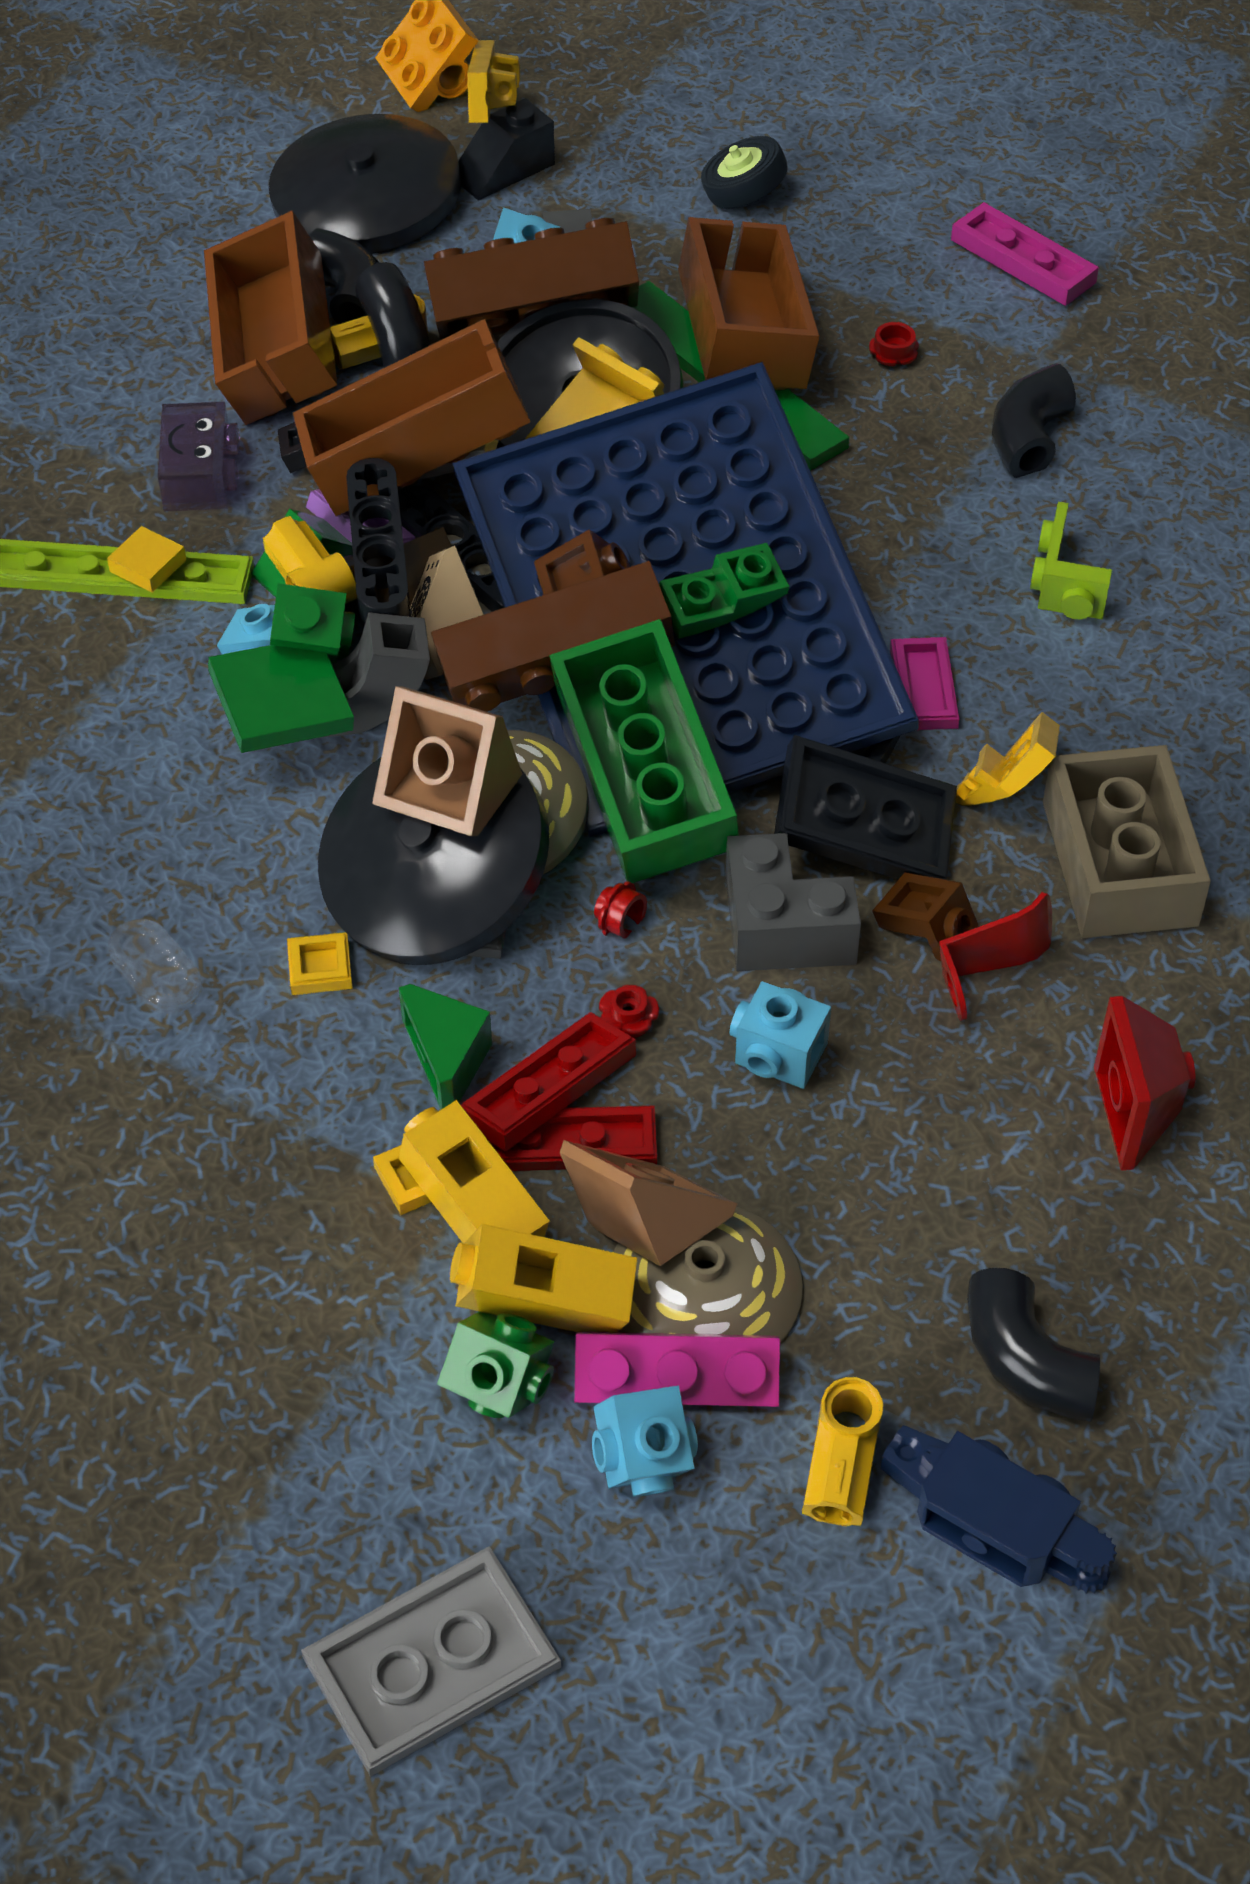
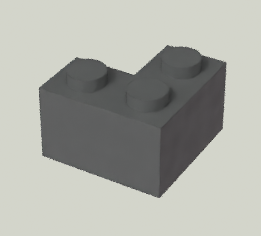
M787 833L727 836L725 879L736 971L857 965L861 922L854 876L793 880Z

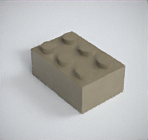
M1167 745L1056 755L1049 763L1043 806L1081 939L1199 927L1211 880Z

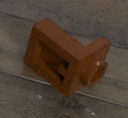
M590 529L534 561L543 595L630 567L626 555L616 543L612 542L609 544Z
M906 872L872 910L879 928L927 938L935 959L941 961L939 941L978 927V922L961 882Z

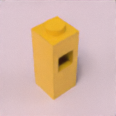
M457 1100L440 1111L435 1107L427 1108L409 1121L404 1128L405 1133L403 1134L399 1160L462 1243H465L482 1224L545 1237L550 1220Z
M482 1224L465 1243H458L451 1263L450 1282L459 1284L456 1307L494 1315L502 1313L513 1314L525 1318L532 1323L574 1332L617 1333L630 1321L637 1257Z

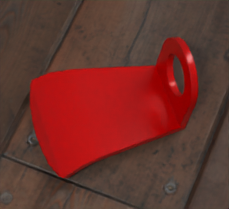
M1041 892L1031 905L1015 914L939 941L942 974L960 1021L967 1019V1008L958 976L1022 965L1038 959L1049 949L1052 936V905L1050 896L1047 893Z

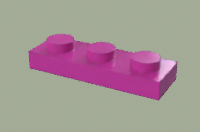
M985 202L952 225L951 241L1064 306L1068 305L1097 282L1098 266Z
M576 1332L574 1403H600L613 1395L679 1385L682 1405L779 1407L780 1337L766 1335Z

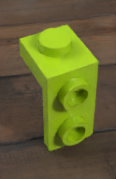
M1058 501L1054 521L1044 519L1041 529L1038 552L1047 553V557L1035 558L1030 589L1040 591L1037 609L1060 612L1072 619L1079 620L1090 617L1103 620L1112 569L1058 561L1069 503Z

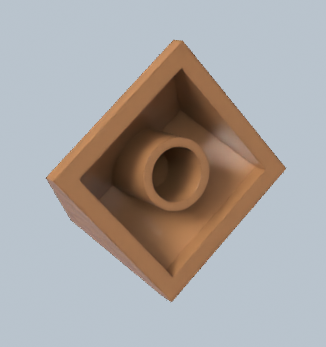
M395 686L372 804L459 833L478 836L522 776L503 716L407 687Z
M566 1140L563 1141L560 1155L589 1223L600 1233L659 1266L665 1264L734 1215L737 1203L665 1166Z

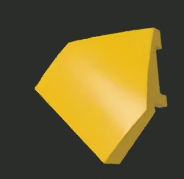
M1041 712L1005 756H1002L990 745L986 744L979 752L976 766L957 785L955 802L962 806L989 803L1008 798L1021 790L1056 757L1060 725Z

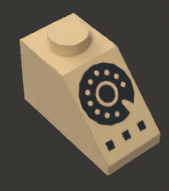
M455 546L429 557L410 606L408 617L425 618L430 662L424 677L426 680L443 675L431 632L484 615Z

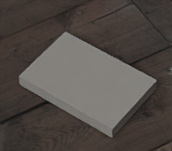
M490 1546L301 1650L304 1661L370 1777L561 1668L559 1656Z

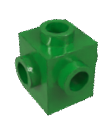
M477 1312L458 1322L437 1385L469 1399L468 1405L482 1415L493 1418H504L505 1416L510 1418L529 1406L531 1402L538 1404L544 1397L554 1372V1367L547 1364L555 1341L535 1333L536 1326L520 1316L507 1313L497 1316Z

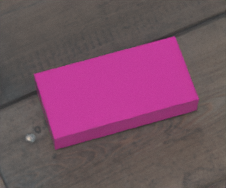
M946 637L891 639V657L919 719L918 730L958 729L959 714Z

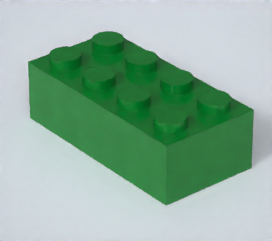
M661 619L549 655L558 696L626 881L635 883L726 853L727 836H739L737 815Z

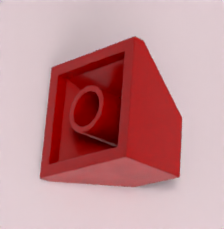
M1113 996L1109 998L1094 1069L1120 1169L1123 1171L1133 1170L1182 1110L1187 1089H1193L1195 1086L1196 1074L1193 1057L1189 1051L1182 1052L1174 1026L1124 996Z

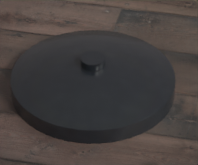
M394 114L356 115L329 122L309 131L293 142L281 154L272 169L269 179V195L276 218L293 210L309 236L315 228L330 230L358 241L371 254L404 246L432 231L452 211L461 190L459 161L457 153L448 138L425 122Z
M581 299L562 302L541 309L524 318L502 336L497 344L512 372L531 422L520 427L510 437L499 440L496 449L524 440L583 367L573 348V343L578 337L596 347L600 344L610 347L622 358L625 364L636 370L640 367L649 369L663 382L664 394L684 388L682 371L670 339L645 314L624 304L607 300Z
M380 757L362 771L345 789L336 802L325 825L318 854V876L327 908L339 926L352 939L370 952L390 961L408 965H432L455 960L473 953L489 944L513 924L524 911L539 886L549 850V824L543 800L532 781L521 769L522 776L478 836H469L372 804L381 762Z

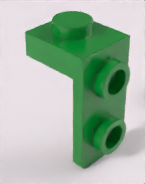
M278 583L270 645L325 652L331 665L337 663V660H342L348 656L353 636L355 613L344 611L347 593Z

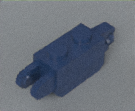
M905 1425L895 1434L882 1456L881 1469L919 1499L917 1513L924 1531L1020 1587L1040 1584L1046 1573L1069 1586L1075 1585L1078 1591L1084 1590L1085 1594L1088 1591L1095 1594L1096 1590L1102 1591L1103 1585H1107L1111 1574L1109 1567H1113L1117 1552H1115L1116 1545L1112 1544V1538H1108L1106 1533H1099L1097 1527L1077 1517L1081 1501L1071 1496L1067 1488L1059 1481L1047 1475H1034L1010 1461L1007 1455L993 1443L981 1439L973 1440L959 1431L955 1433L949 1443Z

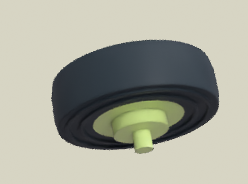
M768 136L745 138L725 147L708 161L701 173L702 185L708 198L715 206L725 209L742 207L768 195L783 181L788 170L787 160L781 146L774 138Z

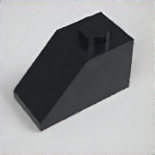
M526 98L516 102V105L507 106L490 114L488 123L481 124L458 160L461 186L479 201L555 165L554 121Z

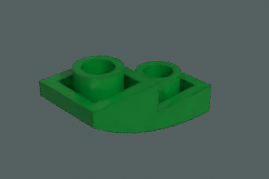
M768 543L717 554L712 569L661 580L659 583L671 614L673 630L678 639L698 634L744 617L783 597L789 590V585Z

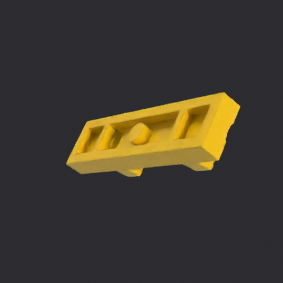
M479 40L474 47L467 72L469 123H488L491 109L516 105L517 88H519L520 83L519 57L495 53V40Z

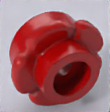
M901 322L882 324L877 328L875 338H872L869 343L870 353L876 355V360L879 363L887 366H895L896 364L907 365L913 362L918 355L919 343L916 340L915 331L909 325Z
M628 881L623 884L618 883L614 887H606L599 895L594 907V916L598 919V927L602 930L603 935L607 936L611 932L626 939L632 931L623 929L625 916L628 915L639 924L647 911V898L645 895L637 892L635 885Z
M623 985L616 990H609L602 996L599 1002V1010L603 1013L600 1018L633 1038L645 1034L651 1028L653 1020H656L659 1016L657 1000L653 996L648 997L646 990L637 985ZM625 1007H632L634 1010L627 1011L623 1009Z

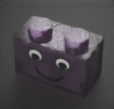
M225 402L162 404L158 481L164 512L228 509V491H238L236 459H230V455H239L240 453L239 429L237 423H228Z

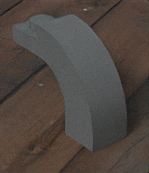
M368 613L362 636L355 649L342 660L332 664L354 715L353 731L324 737L360 734L387 721L390 717L395 686H403L418 691L430 662L425 618Z

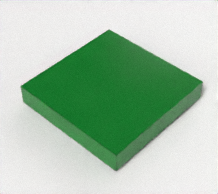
M268 645L208 657L209 674L241 753L353 731L354 715L327 653Z

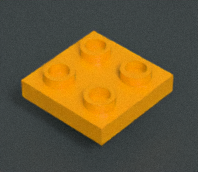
M415 0L396 30L385 40L382 49L375 58L409 107L417 112L428 110L438 95L450 99L456 98L468 90L467 72L469 64L465 59L479 40L449 0Z

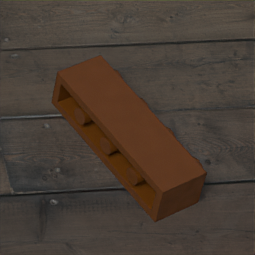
M650 561L431 632L438 660L453 702L486 712L493 710L502 702L524 695H540L551 690L555 686L549 658L551 654L661 619L671 647L675 646L671 614Z

